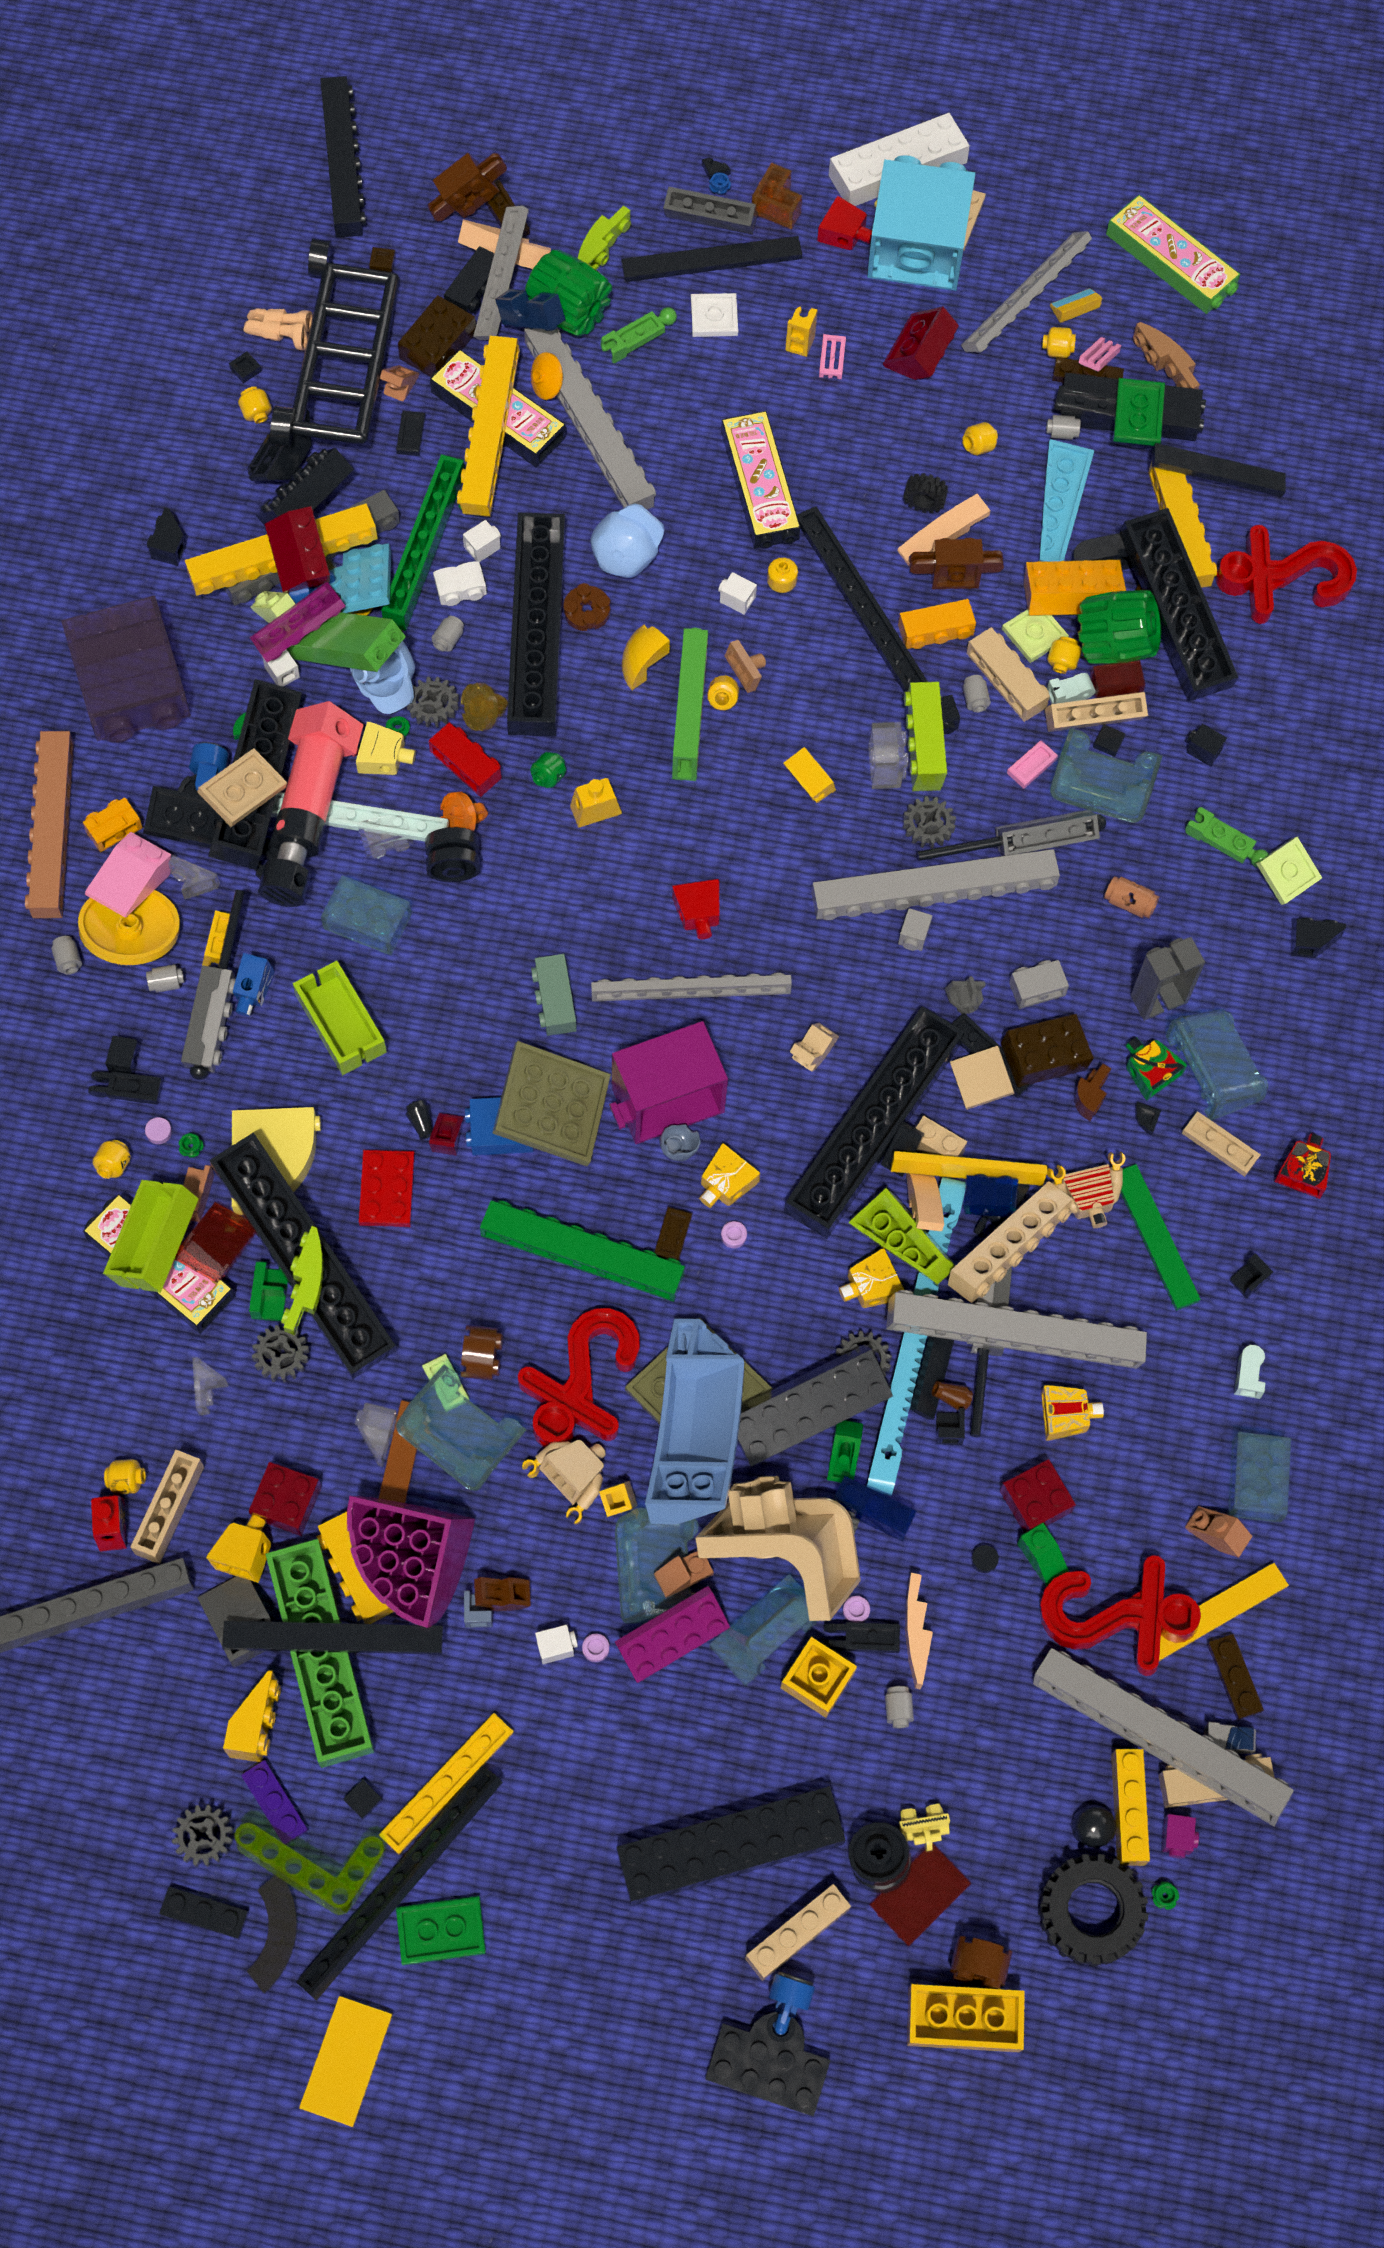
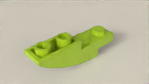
M623 205L610 219L602 215L587 233L579 250L578 259L588 263L596 270L600 266H604L609 259V247L631 225L630 210Z
M311 1226L309 1233L304 1232L300 1242V1247H303L300 1257L295 1256L290 1271H293L294 1280L301 1283L300 1285L295 1284L291 1294V1299H294L291 1309L286 1308L281 1323L284 1324L285 1332L292 1335L296 1334L304 1311L315 1314L321 1293L323 1255L318 1231L314 1226Z

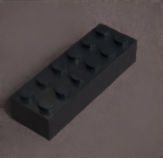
M865 1344L741 1405L737 1442L750 1466L893 1397L872 1349Z

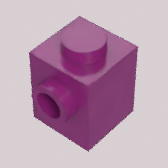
M1168 1814L1164 1818L1161 1851L1169 1852V1857L1183 1859L1185 1855H1190L1194 1848L1198 1847L1199 1832L1195 1831L1196 1818Z

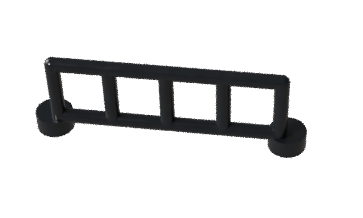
M312 238L308 259V275L321 277L293 407L274 406L270 429L271 444L290 446L293 434L354 444H365L367 442L400 282L398 274L330 263L331 241ZM335 278L385 285L380 310L330 302ZM327 316L377 324L372 349L323 342L322 336ZM318 355L369 363L364 389L313 381ZM314 395L361 403L356 428L351 429L305 422L309 396Z

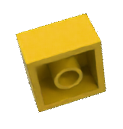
M811 1637L782 1681L781 1689L827 1718L855 1674L857 1666Z

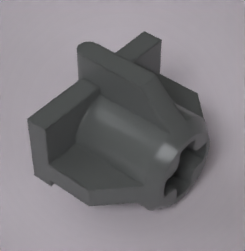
M970 976L966 981H952L945 988L949 1002L957 1008L959 1013L970 1014L975 1012L983 1002L981 990L986 984L985 981H974V978Z

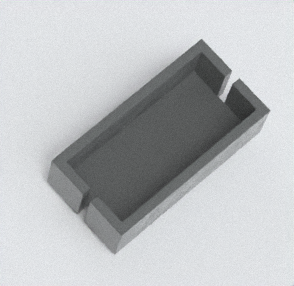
M1192 937L1184 940L1178 938L1169 944V948L1164 947L1160 949V947H1156L1147 952L1131 993V998L1144 1021L1164 1013V1009L1157 998L1158 994L1168 1011L1188 1003L1205 964Z

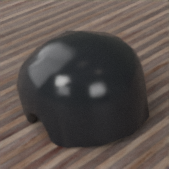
M1088 1805L1079 1808L1073 1815L1071 1822L1074 1838L1092 1848L1106 1846L1114 1838L1117 1828L1113 1815L1098 1805Z

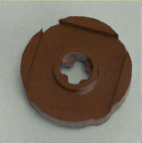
M586 583L579 584L564 599L563 609L567 623L580 631L601 628L610 617V598L604 591L595 586H589ZM583 605H590L593 610H586L584 612L582 611Z

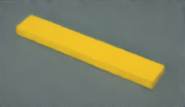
M894 1151L891 1172L1043 1186L1047 1175V1166Z
M1272 1563L1199 1606L1201 1612L1200 1623L1197 1633L1192 1639L1186 1642L1174 1643L1166 1640L1161 1635L1159 1661L1287 1588L1289 1585L1276 1564Z
M493 1713L384 1828L379 1836L400 1855L465 1786L478 1769L512 1736L514 1731Z

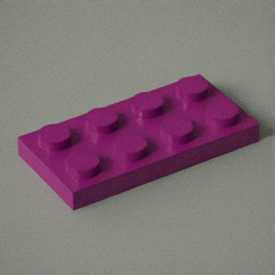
M326 582L252 635L250 639L268 663L280 657L283 651L290 646L298 644L302 637L309 632L319 629L327 619L337 616L341 609L345 607V604L330 584Z
M707 1586L615 1641V1644L634 1679L639 1683L729 1629L730 1626L713 1592Z

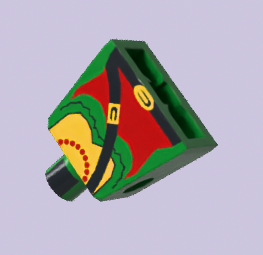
M1136 1037L1126 1045V1048L1133 1055L1127 1063V1071L1146 1101L1184 1074L1187 1064L1160 1041L1154 1040L1145 1047Z

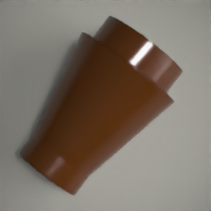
M936 1381L932 1388V1396L939 1398L956 1410H959V1408H965L966 1410L971 1404L973 1392L967 1386Z

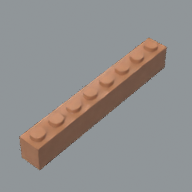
M40 731V741H36V754L39 755L38 762L34 764L37 784H33V798L36 799L35 806L31 807V818L34 821V828H30L29 833L30 842L33 843L32 850L28 851V863L31 865V872H27L26 876L27 886L30 889L29 894L25 895V908L29 909L32 918L63 917L74 748L70 731Z

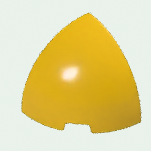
M645 624L640 626L631 635L624 648L622 672L631 690L647 681V668L670 651V640L653 626L648 629Z

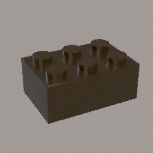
M437 295L398 342L400 360L431 377L433 372L439 370L451 355H455L459 350H463L474 337L476 328L475 316Z
M1077 1014L1008 1030L1001 1041L1002 1049L1017 1087L1086 1071L1094 1059Z

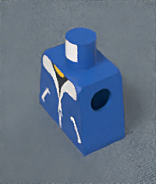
M243 953L233 987V994L239 1000L235 1010L236 1013L250 1016L253 1005L262 1007L275 973L267 959Z

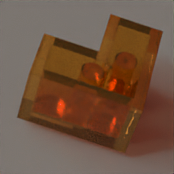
M771 163L752 195V204H756L758 216L792 229L801 214L803 195L790 191L792 171Z

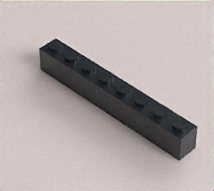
M347 76L320 78L336 238L363 236L362 226H366L365 212H360V208L364 207L363 193L359 194L358 189L363 188L361 175H357V171H361L360 158L355 157V153H359L358 139H353V135H357L356 121L351 120V117H355L354 103H350L349 100L354 99L353 87L348 85Z

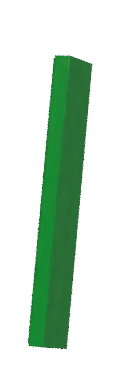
M1137 1164L1123 1169L1121 1196L1175 1310L1177 1311L1200 1302L1201 1299Z

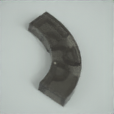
M280 1872L257 1890L267 1909L268 1935L260 1956L247 1970V1973L264 1994L275 1985L287 1968L297 1938L298 1924L295 1902Z

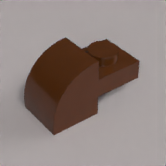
M1102 1064L1098 1071L1093 1069L1087 1080L1081 1077L1075 1091L1074 1103L1076 1109L1081 1116L1090 1122L1107 1095L1106 1092L1101 1090V1087L1108 1079L1111 1068L1105 1064Z
M486 1577L474 1579L475 1606L489 1607V1611H512L531 1607L529 1580L510 1577L502 1580Z

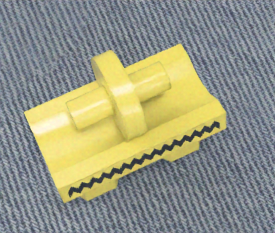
M940 1804L926 1807L927 1817L918 1819L915 1809L902 1810L899 1831L905 1836L906 1841L913 1840L914 1845L924 1844L926 1851L933 1850L932 1842L942 1841L941 1835L950 1833L949 1814H944Z

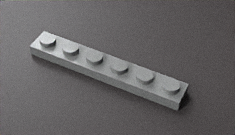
M524 206L506 207L474 332V337L478 340H489L490 336H497L501 317L495 299L508 291L529 211Z

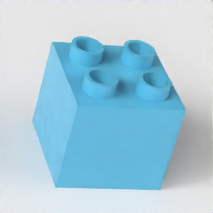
M907 155L898 156L894 161L884 159L872 230L867 278L957 291L975 172H968L963 165L955 162H945L939 167L921 165L917 158Z

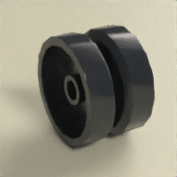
M447 827L435 830L426 836V871L428 876L443 882H461L478 875L480 872V859L477 854L479 852V839L474 831L466 828Z
M874 1822L863 1826L853 1835L849 1844L848 1858L855 1879L863 1888L874 1893H888L898 1889L906 1882L911 1872L912 1858L905 1836L896 1827L887 1823Z

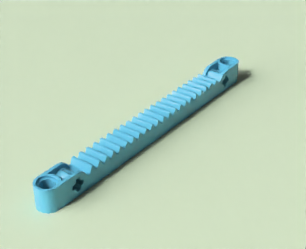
M942 1177L939 1192L943 1215L944 1212H947L949 1217H944L942 1231L929 1230L928 1234L947 1255L952 1229L956 1226L960 1215L967 1182ZM918 1273L913 1295H937L939 1284L937 1285L921 1273ZM904 1332L890 1388L893 1397L887 1400L866 1490L892 1496L902 1457V1449L898 1443H901L927 1338L925 1335ZM886 1451L891 1452L890 1460L885 1459Z

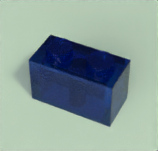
M984 1174L967 1175L964 1198L965 1214L1010 1217L1017 1210L1018 1179H1013L1010 1176H1000L997 1178L988 1177Z

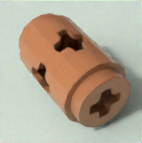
M1114 876L1104 898L1118 908L1124 909L1140 918L1147 917L1150 919L1160 896L1155 895V891L1138 885L1122 876L1120 878ZM1130 892L1134 894V903L1129 901L1131 899Z

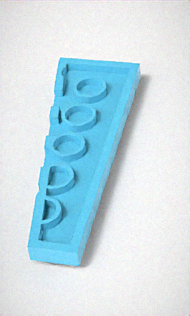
M1052 439L1049 441L1039 561L1041 562L1064 561L1094 450Z

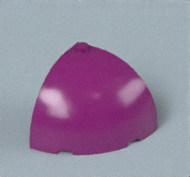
M349 1496L347 1531H349L352 1547L350 1550L363 1581L377 1599L396 1612L398 1616L426 1628L435 1625L445 1613L459 1583L475 1519L407 1503L363 1496Z

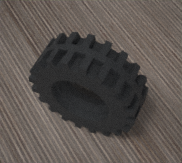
M1084 1854L1075 1859L1071 1858L1054 1871L1045 1882L1044 1889L1040 1894L1039 1898L1041 1901L1038 1915L1041 1916L1042 1924L1040 1927L1042 1932L1045 1931L1050 1946L1054 1945L1060 1951L1059 1955L1062 1957L1067 1956L1074 1960L1073 1963L1079 1965L1081 1963L1089 1964V1966L1094 1967L1101 1964H1110L1130 1952L1145 1932L1144 1926L1148 1920L1149 1913H1146L1148 1899L1144 1897L1141 1890L1143 1885L1141 1881H1136L1130 1868L1125 1869L1119 1864L1120 1861L1115 1858L1110 1860L1102 1854L1097 1856ZM1087 1883L1100 1884L1108 1888L1115 1895L1119 1905V1918L1115 1927L1110 1932L1100 1936L1081 1932L1072 1923L1068 1913V1902L1072 1893L1079 1886Z

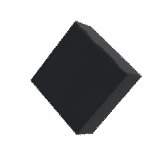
M247 351L229 363L230 370L243 384L262 372L261 366Z
M1104 724L1093 748L1115 757L1126 734Z
M364 1780L343 1799L362 1820L383 1801Z

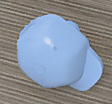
M630 504L619 512H611L596 526L591 535L593 555L599 567L606 573L624 578H633L640 574L656 557L658 545L664 535L665 528L642 505Z
M403 641L377 672L350 668L352 676L362 694L368 697L380 712L391 714L412 703L414 694L411 679L415 671V664L411 653Z

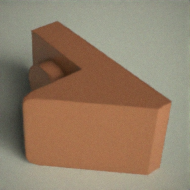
M400 365L383 369L380 379L387 381L384 394L404 401L418 379L419 373Z
M698 1551L682 1559L680 1556L675 1557L656 1571L654 1577L665 1598L712 1576L714 1572L707 1558H699Z

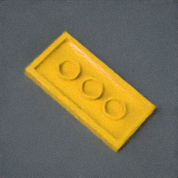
M339 1996L299 2109L354 2128L388 2031L392 2014Z

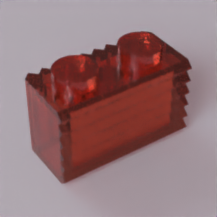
M1140 660L1092 667L1090 677L1096 690L1095 698L1141 693L1144 691L1145 681Z

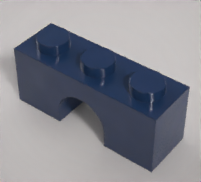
M509 289L495 299L503 325H511L515 328L528 327L529 329L552 331L561 322L566 320L559 296L555 293L541 292L529 300L526 290Z

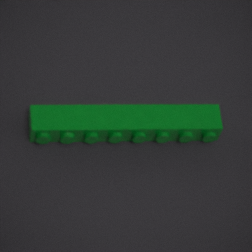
M441 454L390 586V604L383 605L382 618L393 619L400 630H407L458 491L462 485L461 472L464 469V461Z
M501 1200L498 1202L490 1201L480 1226L482 1237L675 1302L685 1275V1266L678 1260L659 1258L652 1251L643 1250L642 1252L633 1249V1246L628 1243L609 1241L608 1237L602 1234L595 1233L592 1235L586 1233L581 1227L562 1225L555 1218L546 1217L545 1219L536 1216V1213L529 1209H522L521 1211L512 1208L511 1204Z

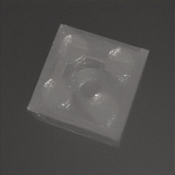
M901 722L872 723L868 750L872 789L901 788L902 779H906L908 753H904L906 731H902Z

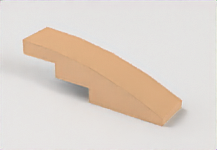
M463 219L458 243L475 250L481 246L495 253L501 229ZM521 238L515 264L533 269L542 256L551 252V248L529 243V239Z
M975 494L935 519L900 546L897 551L910 567V554L913 552H932L934 540L942 538L956 539L969 532L970 526L990 516L991 510L980 496Z
M906 1173L909 1207L912 1208L913 1218H916V1228L942 1231L944 1227L943 1209L935 1176Z
M911 1573L905 1605V1636L908 1662L915 1689H921L933 1632L923 1630L927 1603L917 1601L922 1575Z

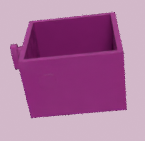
M704 1022L687 1026L612 1053V1090L618 1104L613 1102L609 1106L619 1130L626 1128L625 1124H627L635 1145L661 1136L663 1130L670 1125L686 1124L689 1126L725 1113L728 1077Z

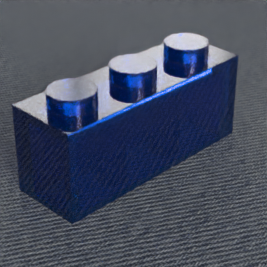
M844 1476L833 1499L846 1510L853 1512L856 1515V1519L902 1542L917 1513L916 1510Z

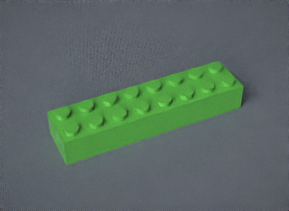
M318 1539L266 1553L283 1622L341 1623ZM290 1651L320 1767L324 1768L374 1753L349 1653Z

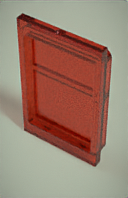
M215 1202L181 1244L174 1260L218 1283L246 1249L256 1233L245 1218Z
M933 1843L932 1851H926L925 1849L911 1863V1872L904 1884L894 1891L881 1893L870 1905L878 1914V1917L882 1918L908 1947L972 1884Z

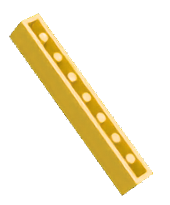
M490 336L488 345L485 344L483 356L486 360L485 365L480 367V379H482L481 386H477L476 389L478 404L473 407L472 420L474 421V426L470 427L468 435L471 443L470 448L465 450V462H467L466 469H462L461 472L463 488L458 491L457 504L461 505L463 514L491 516L520 352L517 338Z
M367 503L315 519L325 557L338 551H346L360 544H369L377 539L376 526ZM267 534L185 560L187 572L196 596L210 594L220 588L232 587L246 580H254L268 573H277Z

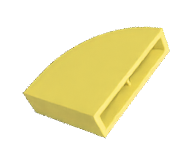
M314 1107L232 1111V1145L254 1132L294 1192L304 1181L312 1166L316 1151V1131H321L320 1116H316ZM232 1198L234 1214L243 1215Z

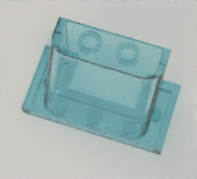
M789 1574L735 1621L729 1629L718 1636L709 1647L746 1687L765 1670L766 1666L762 1662L800 1628L806 1633L819 1621H809L805 1591Z

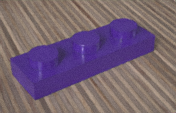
M265 1760L241 1775L284 1846H287L308 1832V1829Z

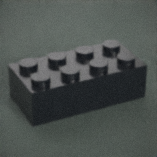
M336 448L323 449L319 453L314 452L306 459L308 464L303 469L299 467L290 475L292 480L288 484L283 483L275 490L277 495L272 500L268 498L259 506L261 510L255 516L265 526V523L288 511L310 506L313 511L354 469Z

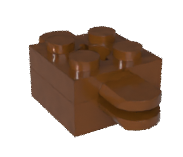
M466 153L433 179L440 192V195L428 204V209L432 213L433 218L436 221H443L454 211H457L465 219L485 202L490 201L499 192L494 180L507 170V166L500 154L493 153L479 163L469 153Z
M970 537L934 540L932 552H913L909 556L910 572L913 574H931L932 589H978L982 573L1000 572L1004 568L1003 553L1000 550L983 551L982 539Z

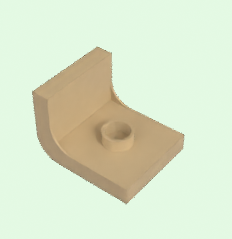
M779 1476L757 1477L750 1482L734 1484L729 1489V1502L726 1504V1509L721 1510L696 1536L698 1557L783 1558L792 1563L802 1576L809 1621H830L861 1581L853 1523L848 1511L840 1503L829 1498H793L791 1482L779 1481Z

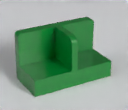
M256 1262L249 1312L252 1319L281 1321L285 1310L288 1281L280 1270L268 1269L266 1262Z

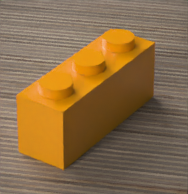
M969 599L902 612L899 615L898 622L900 634L907 649H919L934 643L943 644L948 640L957 638L966 639L974 635L976 626Z

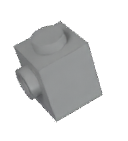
M909 908L898 944L903 945L908 950L922 951L933 915Z

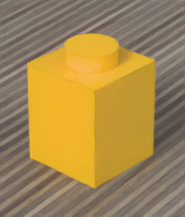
M630 1481L599 1491L607 1517L638 1506Z

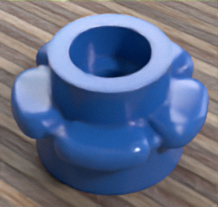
M724 173L714 174L709 181V188L713 193L724 194L731 187V182Z

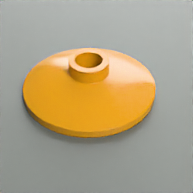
M544 352L539 354L532 364L531 384L539 398L550 400L561 389L563 372L558 358L552 353Z

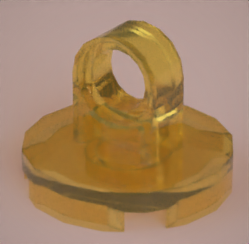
M477 682L469 684L463 690L461 696V705L464 704L465 713L462 714L463 720L473 731H486L492 728L497 717L503 716L508 706V701L503 696L494 694L492 688L486 683Z

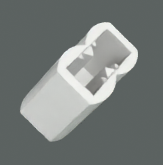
M478 561L464 563L457 567L442 568L433 572L441 605L454 606L462 600L475 601L487 594L484 577Z

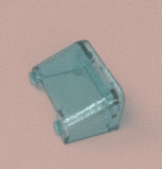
M1070 728L1050 788L1053 798L1131 823L1142 820L1163 756L1152 752H1142L1136 758L1135 764L1089 751V736L1082 731Z
M1218 1009L1182 1016L1171 1021L1165 1036L1170 1046L1178 1044L1176 1047L1177 1051H1183L1203 1089L1201 1096L1203 1099L1206 1098L1209 1107L1204 1110L1208 1119L1212 1121L1264 1100L1266 1090L1268 1089L1267 1080L1263 1075L1259 1074L1234 1027V1019L1230 1012Z
M443 1365L409 1403L398 1420L396 1429L405 1440L464 1487L477 1491L523 1436L526 1429L515 1419L503 1418L499 1423L493 1420L458 1392L461 1386L458 1374L446 1365Z
M636 1508L617 1520L615 1543L620 1612L624 1623H647L697 1593L691 1592L690 1586L665 1598L654 1577L656 1571L675 1557L680 1556L682 1559L688 1556L687 1542L698 1531L696 1518L680 1524H651L647 1509Z

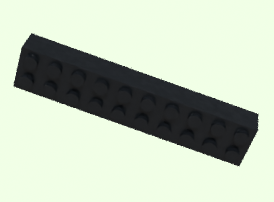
M518 512L507 710L508 735L556 736L566 531L565 514Z
M923 1006L919 1009L787 1199L784 1213L828 1239L885 1156L900 1124L903 1121L905 1123L909 1121L962 1044L965 1033L963 1030Z
M253 1132L209 1161L213 1170L289 1285L294 1289L295 1284L300 1285L301 1282L294 1280L293 1271H290L295 1256L300 1257L303 1247H300V1242L304 1232L309 1233L311 1226L316 1227V1225ZM317 1228L323 1255V1280L315 1314L309 1313V1315L353 1380L396 1352V1345Z

